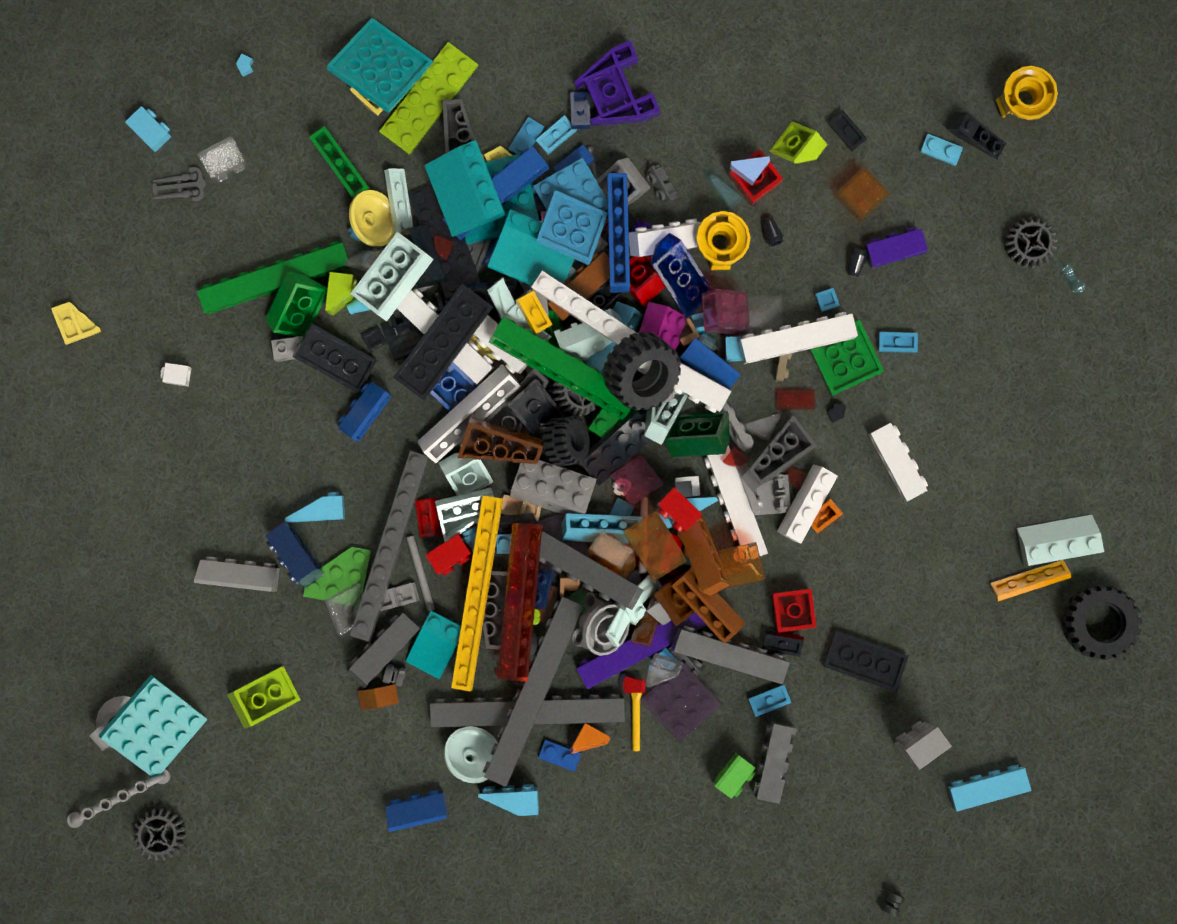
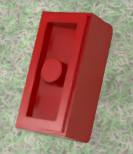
M438 498L416 500L420 538L442 536L435 504Z

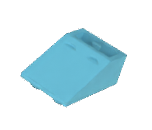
M524 784L521 788L507 785V787L503 786L502 789H495V786H485L478 794L479 798L518 816L539 814L538 787H534V784Z

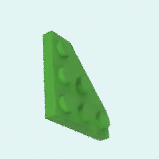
M351 547L321 567L324 575L308 587H305L303 597L359 607L363 596L371 550Z

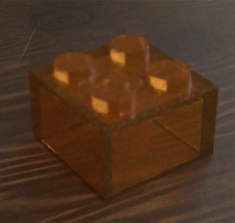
M863 166L834 197L862 223L891 193Z
M601 531L588 549L591 560L624 579H627L636 567L633 548L627 543L622 544L617 541L616 537L610 533L606 534Z

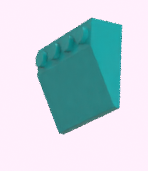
M476 140L459 146L424 165L452 237L506 216Z
M510 209L503 221L487 267L529 285H533L543 271L564 285L574 259L536 243L535 241L542 222Z

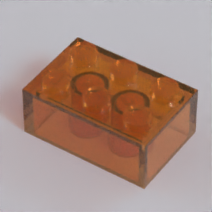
M657 511L652 512L622 531L652 581L659 579L687 562Z

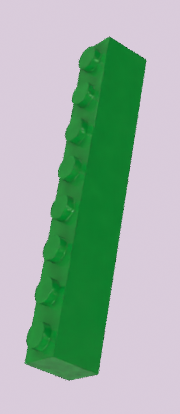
M339 241L328 244L327 248L321 249L319 247L310 250V253L306 255L302 253L294 255L288 261L284 259L278 260L270 267L266 265L260 266L252 273L242 272L234 279L224 278L216 285L206 284L197 293L203 311L208 315L279 291L287 271L305 275L313 280L328 275L330 272H337L352 266L343 242L339 243Z
M503 317L489 340L490 344L623 420L627 416L631 408L625 407L609 392L605 386L603 374L598 369L585 365L579 358H573L565 350L554 347L548 340L535 336L532 331L516 325L511 319Z

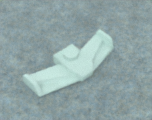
M500 278L487 291L501 319L503 317L511 319L516 325L532 331L517 303L515 304L504 282V278ZM543 330L535 334V336L546 340L552 337Z
M649 574L638 585L644 591L633 610L626 607L624 611L619 608L605 633L613 646L619 647V640L628 623L630 622L634 625L638 623L646 612L643 603L657 589L662 588L660 582Z

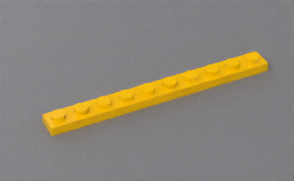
M482 496L451 687L454 689L472 691L503 503L502 498Z

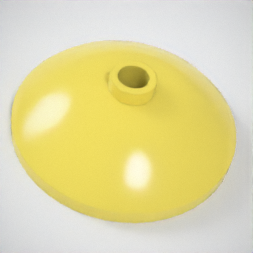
M366 190L357 194L349 208V220L354 233L363 243L369 246L381 247L387 245L394 237L389 199L382 193L374 190Z

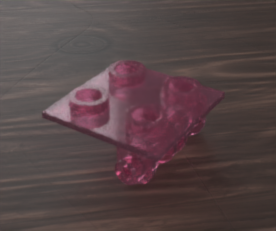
M642 455L610 475L626 496L625 499L628 504L631 503L632 505L664 485Z

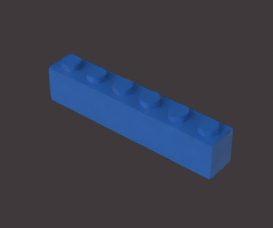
M533 146L530 149H524L520 153V157L515 161L511 160L508 162L503 171L491 176L502 206L549 169L547 163ZM474 229L457 235V238L459 240L463 239Z
M608 173L610 292H629L627 173Z

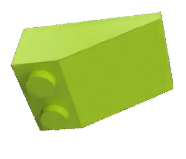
M284 666L227 694L244 729L300 701Z

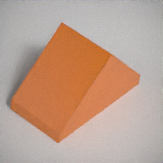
M828 499L822 504L811 527L818 534L843 513L831 499Z
M585 723L570 749V754L606 745L610 741V737Z

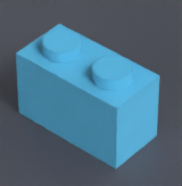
M141 106L125 123L156 152L171 138L168 133L170 129L163 122L159 124L155 120L157 116L149 108L145 110Z

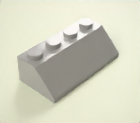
M206 556V560H200L194 583L276 592L280 569L275 568V564L264 563L263 567L256 566V562L252 561L237 564V560L225 559V562H218L217 557Z

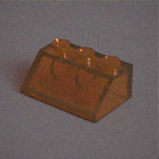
M757 542L717 551L730 586L726 588L765 580Z

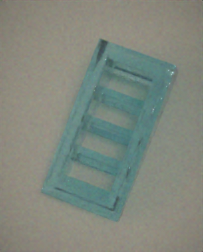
M713 174L709 176L708 182L729 210L743 201L742 196Z
M705 332L698 339L712 352L715 351L719 344L717 339Z

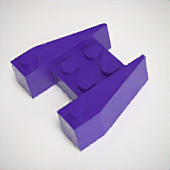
M631 41L613 47L574 82L576 89L587 85L599 116L590 119L592 126L638 123L660 115V109L653 93L636 100L634 99L622 71L638 63V57Z

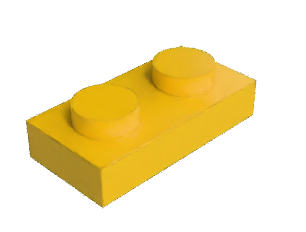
M534 291L516 300L534 335L552 325Z

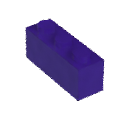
M915 227L905 230V234H889L886 236L887 239L879 240V238L869 240V244L864 247L865 251H867L866 255L868 256L871 269L925 254L928 251L922 229L916 230Z

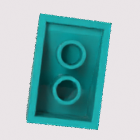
M431 610L405 662L440 679L459 643L461 625Z

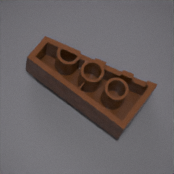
M471 417L458 458L538 464L544 440Z

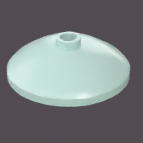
M473 726L460 728L450 735L445 744V763L449 771L464 782H484L488 779L484 777L483 769L487 761L491 762L493 755L490 753L494 744H498V742L489 732L482 728ZM466 757H471L472 761H468Z

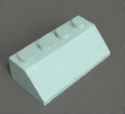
M397 232L351 292V295L387 321L433 261V258Z
M1092 515L1017 528L1024 566L1104 552L1101 533Z

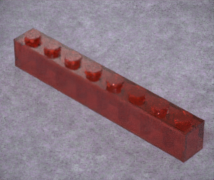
M512 523L498 679L528 682L543 525Z

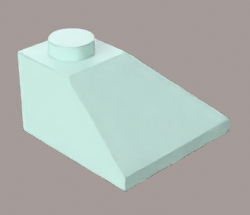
M455 453L439 462L447 480L457 495L478 491L493 483L481 460L458 458L459 453Z

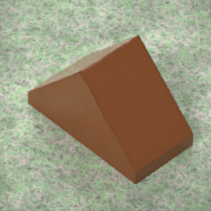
M395 684L358 691L361 710L399 703Z

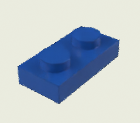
M582 145L553 168L558 172L581 158L589 166L595 159L586 147Z
M545 740L539 759L575 772L581 753L570 754L569 748Z

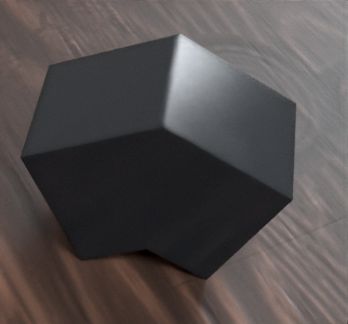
M833 404V409L827 412L832 423L844 418L846 405Z

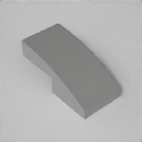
M415 582L388 589L381 611L420 601Z

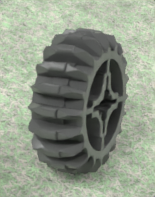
M1028 217L1027 221L1024 218L1020 219V223L1015 222L1013 224L1014 228H1009L1008 231L1011 234L1006 235V238L1011 240L1005 243V246H1011L1007 253H1014L1010 259L1013 260L1017 257L1016 264L1019 265L1023 261L1024 268L1029 263L1031 268H1035L1036 264L1038 267H1041L1043 262H1049L1048 257L1052 258L1054 256L1052 251L1057 250V247L1052 245L1058 242L1057 239H1052L1056 232L1050 233L1049 230L1052 226L1045 227L1047 222L1045 220L1040 224L1039 217L1035 218L1034 222L1032 217ZM1025 228L1036 229L1032 235L1020 232ZM1041 234H1043L1045 238V247L1044 244L1040 241ZM1033 237H1035V238L1033 239V240H1034V241H1033V244H1034V245H1032L1031 247H1029V244H1030V241H1029V240L1032 239ZM1017 238H1019V241H1021L1023 244L1022 251H1020L1018 247ZM1031 250L1043 253L1038 257L1027 256Z
M558 382L552 384L556 387V390L552 391L557 396L554 400L559 401L558 407H563L564 413L569 412L570 416L576 415L579 417L595 410L597 405L593 402L585 400L584 397Z
M154 808L151 813L149 811L145 812V817L140 816L138 818L141 823H135L134 825L139 830L133 831L134 835H138L137 838L133 839V842L139 841L136 849L138 850L142 847L143 851L140 854L143 856L148 853L147 859L149 860L154 855L155 861H158L160 856L165 861L167 860V855L170 858L174 857V852L178 853L180 851L178 846L184 845V842L179 839L186 838L185 834H180L186 828H179L183 820L176 822L175 819L178 817V814L170 817L171 810L164 814V808H160L159 813ZM161 819L166 821V823L158 827L150 823V821ZM170 826L172 827L174 832L173 842L171 841V838L168 836V830ZM145 828H148L147 831L150 833L148 843L145 839ZM163 830L161 837L154 841L157 832ZM156 843H161L163 845L166 844L169 848L156 850L152 847Z

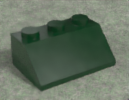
M728 411L678 414L665 438V443L671 457L725 454L730 442Z

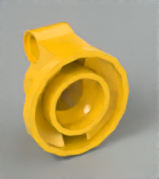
M1027 66L1014 71L1005 82L1002 95L996 99L1002 118L1011 113L1018 118L1033 120L1048 114L1056 103L1058 95L1056 82L1051 74L1039 67ZM1026 91L1031 94L1033 99L1031 105L1021 102L1018 96L1020 92Z
M726 211L712 213L702 221L698 228L696 237L698 250L705 259L710 261V270H730L731 265L741 259L749 248L750 233L748 226L742 218L734 213ZM715 235L726 237L728 241L726 249L722 250L714 246L712 239Z

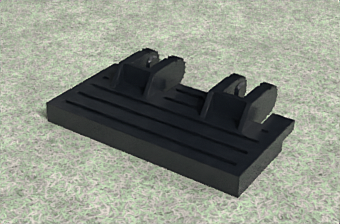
M436 293L435 300L440 309L435 312L439 315L444 309V305L439 293ZM428 297L423 298L426 303L430 301ZM401 312L400 315L404 323L397 325L393 313L390 316V320L394 329L391 330L389 322L381 325L394 361L409 356L424 336L412 322L409 323L408 318Z

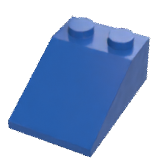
M453 362L430 394L448 411H451L478 385Z

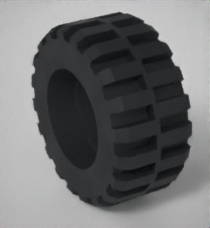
M639 332V335L637 333L630 334L629 338L624 337L621 339V342L613 347L614 350L611 353L609 352L608 360L604 363L603 368L605 370L603 372L605 386L625 407L632 408L633 410L650 409V406L656 407L659 405V402H664L667 396L675 390L674 386L679 382L678 375L681 374V368L679 367L681 366L680 358L677 352L656 334ZM652 360L648 372L641 379L632 382L636 370L645 362Z
M1090 586L1087 589L1078 591L1076 596L1071 597V603L1066 605L1064 609L1066 615L1062 617V621H1065L1063 631L1068 635L1066 637L1067 641L1072 643L1073 648L1081 652L1082 655L1095 659L1109 660L1111 658H1118L1122 653L1130 651V646L1135 645L1138 641L1135 638L1136 635H1140L1141 629H1138V626L1142 624V618H1138L1137 614L1140 613V610L1134 606L1135 601L1132 597L1126 596V592L1112 586ZM1098 604L1112 607L1118 617V627L1115 634L1110 639L1104 641L1092 638L1086 628L1087 614L1093 606Z

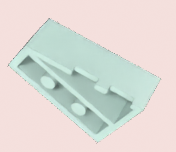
M611 308L604 311L623 323L620 315ZM576 322L571 324L572 328L562 332H560V329L554 331L560 348L573 358H579L582 361L588 360L590 356L604 350L607 345L612 343V341L584 323L577 325Z
M675 392V396L670 402H659V405L656 407L650 406V409H647L644 436L662 445L688 394L682 392V394Z
M491 488L435 501L445 542L458 533L464 532L473 524L478 523L482 496L494 497Z

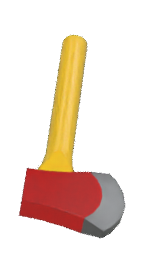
M623 673L619 678L618 687L622 695L631 693L632 751H640V699L642 693L645 692V679L635 678Z

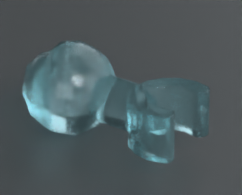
M1070 264L1063 268L1061 271L1070 280L1071 290L1075 293L1083 292L1086 286L1085 281L1076 277Z

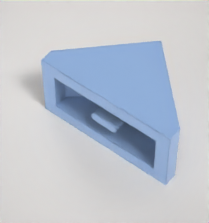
M770 157L731 161L730 169L753 185L768 165Z

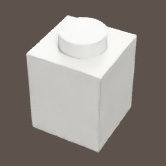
M165 363V367L161 369L162 382L189 387L191 367Z

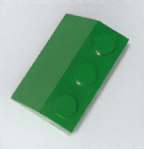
M287 271L265 321L275 333L296 337L303 336L309 324L314 323L325 300L328 288L305 275Z

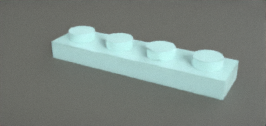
M386 169L384 172L394 235L397 232L401 234L407 228L413 227L404 169Z

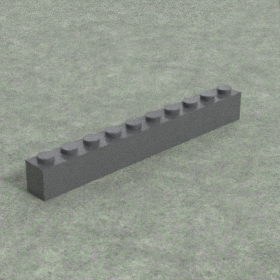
M412 451L409 452L350 633L352 637L371 642L430 460L428 456Z
M562 597L561 601H556L553 611L556 613L553 619L549 618L545 627L548 629L546 636H541L537 645L540 647L538 654H534L530 661V664L533 665L530 672L526 671L522 682L525 683L523 689H518L514 700L517 702L514 708L510 707L506 716L509 721L506 726H502L498 736L501 737L499 744L495 743L490 754L493 755L491 762L487 761L483 769L485 778L507 787L584 609L583 605Z
M608 694L609 698H601V695H589L587 699H582L581 695H570V699H562V696H551V700L543 701L534 724L625 722L624 698H620V694ZM493 697V701H485V698H473V702H466V698H455L454 702H446V699H435V703L430 704L431 727L507 725L509 719L506 716L510 707L514 708L517 701L514 700L515 697H512V701H504V697Z

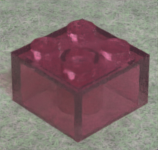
M713 289L702 294L705 332L739 334L749 330L747 292Z

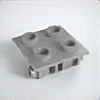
M788 474L777 475L754 492L756 497H760L763 507L760 508L761 512L754 515L788 512L790 508Z

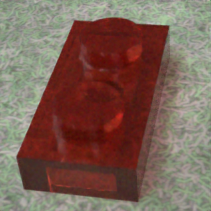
M777 390L776 410H815V390Z

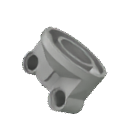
M589 592L584 597L586 609L579 618V629H576L572 634V642L575 646L584 647L599 656L609 655L623 644L629 631L630 622L619 640V647L613 646L605 633L619 607L614 605V602L607 601L598 596V593Z
M114 697L105 702L98 711L96 718L97 729L89 737L102 751L111 746L100 739L98 735L131 697Z

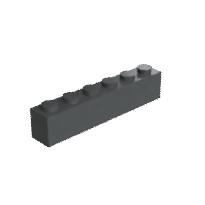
M543 531L531 552L536 554L535 559L544 564L546 561L550 562L552 569L559 573L562 570L567 572L566 577L575 582L578 579L584 582L583 587L590 591L598 590L600 592L598 596L607 601L610 598L615 600L616 603L614 605L624 611L626 607L633 610L644 591Z
M684 625L683 628L677 627L671 649L674 652L779 684H783L790 664L782 654L774 652V655H770L763 648L756 647V650L743 642L738 641V644L731 643V639L724 644L720 639L713 637L712 633L703 630L702 633L695 632V628Z

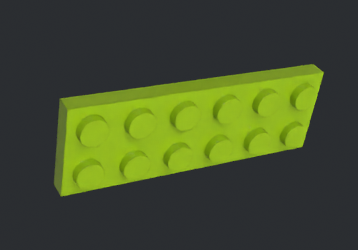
M448 42L379 132L410 155L443 113V101L453 100L476 70L478 64Z

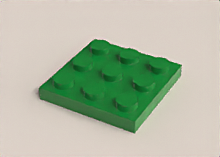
M860 320L855 322L858 334L856 338L809 349L831 396L884 372Z

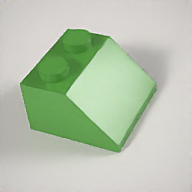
M736 752L712 783L717 789L732 799L733 796L737 797L742 792L744 782L746 780L749 782L753 778L755 767Z

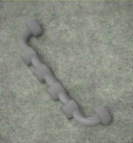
M165 768L161 774H157L147 780H141L135 786L123 789L117 795L105 798L93 807L90 806L83 809L81 813L73 812L68 816L67 823L70 827L77 828L83 824L85 819L89 820L97 813L107 811L113 805L129 800L132 795L143 793L148 787L156 783H167L171 778V773Z

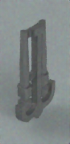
M197 167L189 168L190 175L187 173L180 176L153 179L154 199L189 198L193 196V202L202 200L204 188L207 185L203 179L202 171ZM189 179L197 180L196 182L181 183L182 180L183 182L189 181ZM177 181V184L157 186L159 182ZM196 186L199 188V190H197V189H193L192 191H190V190H184V191L182 192V188L196 187ZM178 189L176 193L158 195V191Z

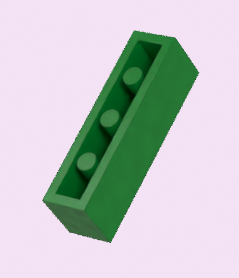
M325 126L309 137L352 198L363 191L370 190Z

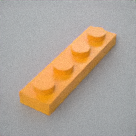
M1060 560L992 582L991 588L997 600L1001 601L1071 578V572L1064 560Z

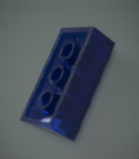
M669 232L655 245L651 266L684 317L688 318L715 293L681 239Z

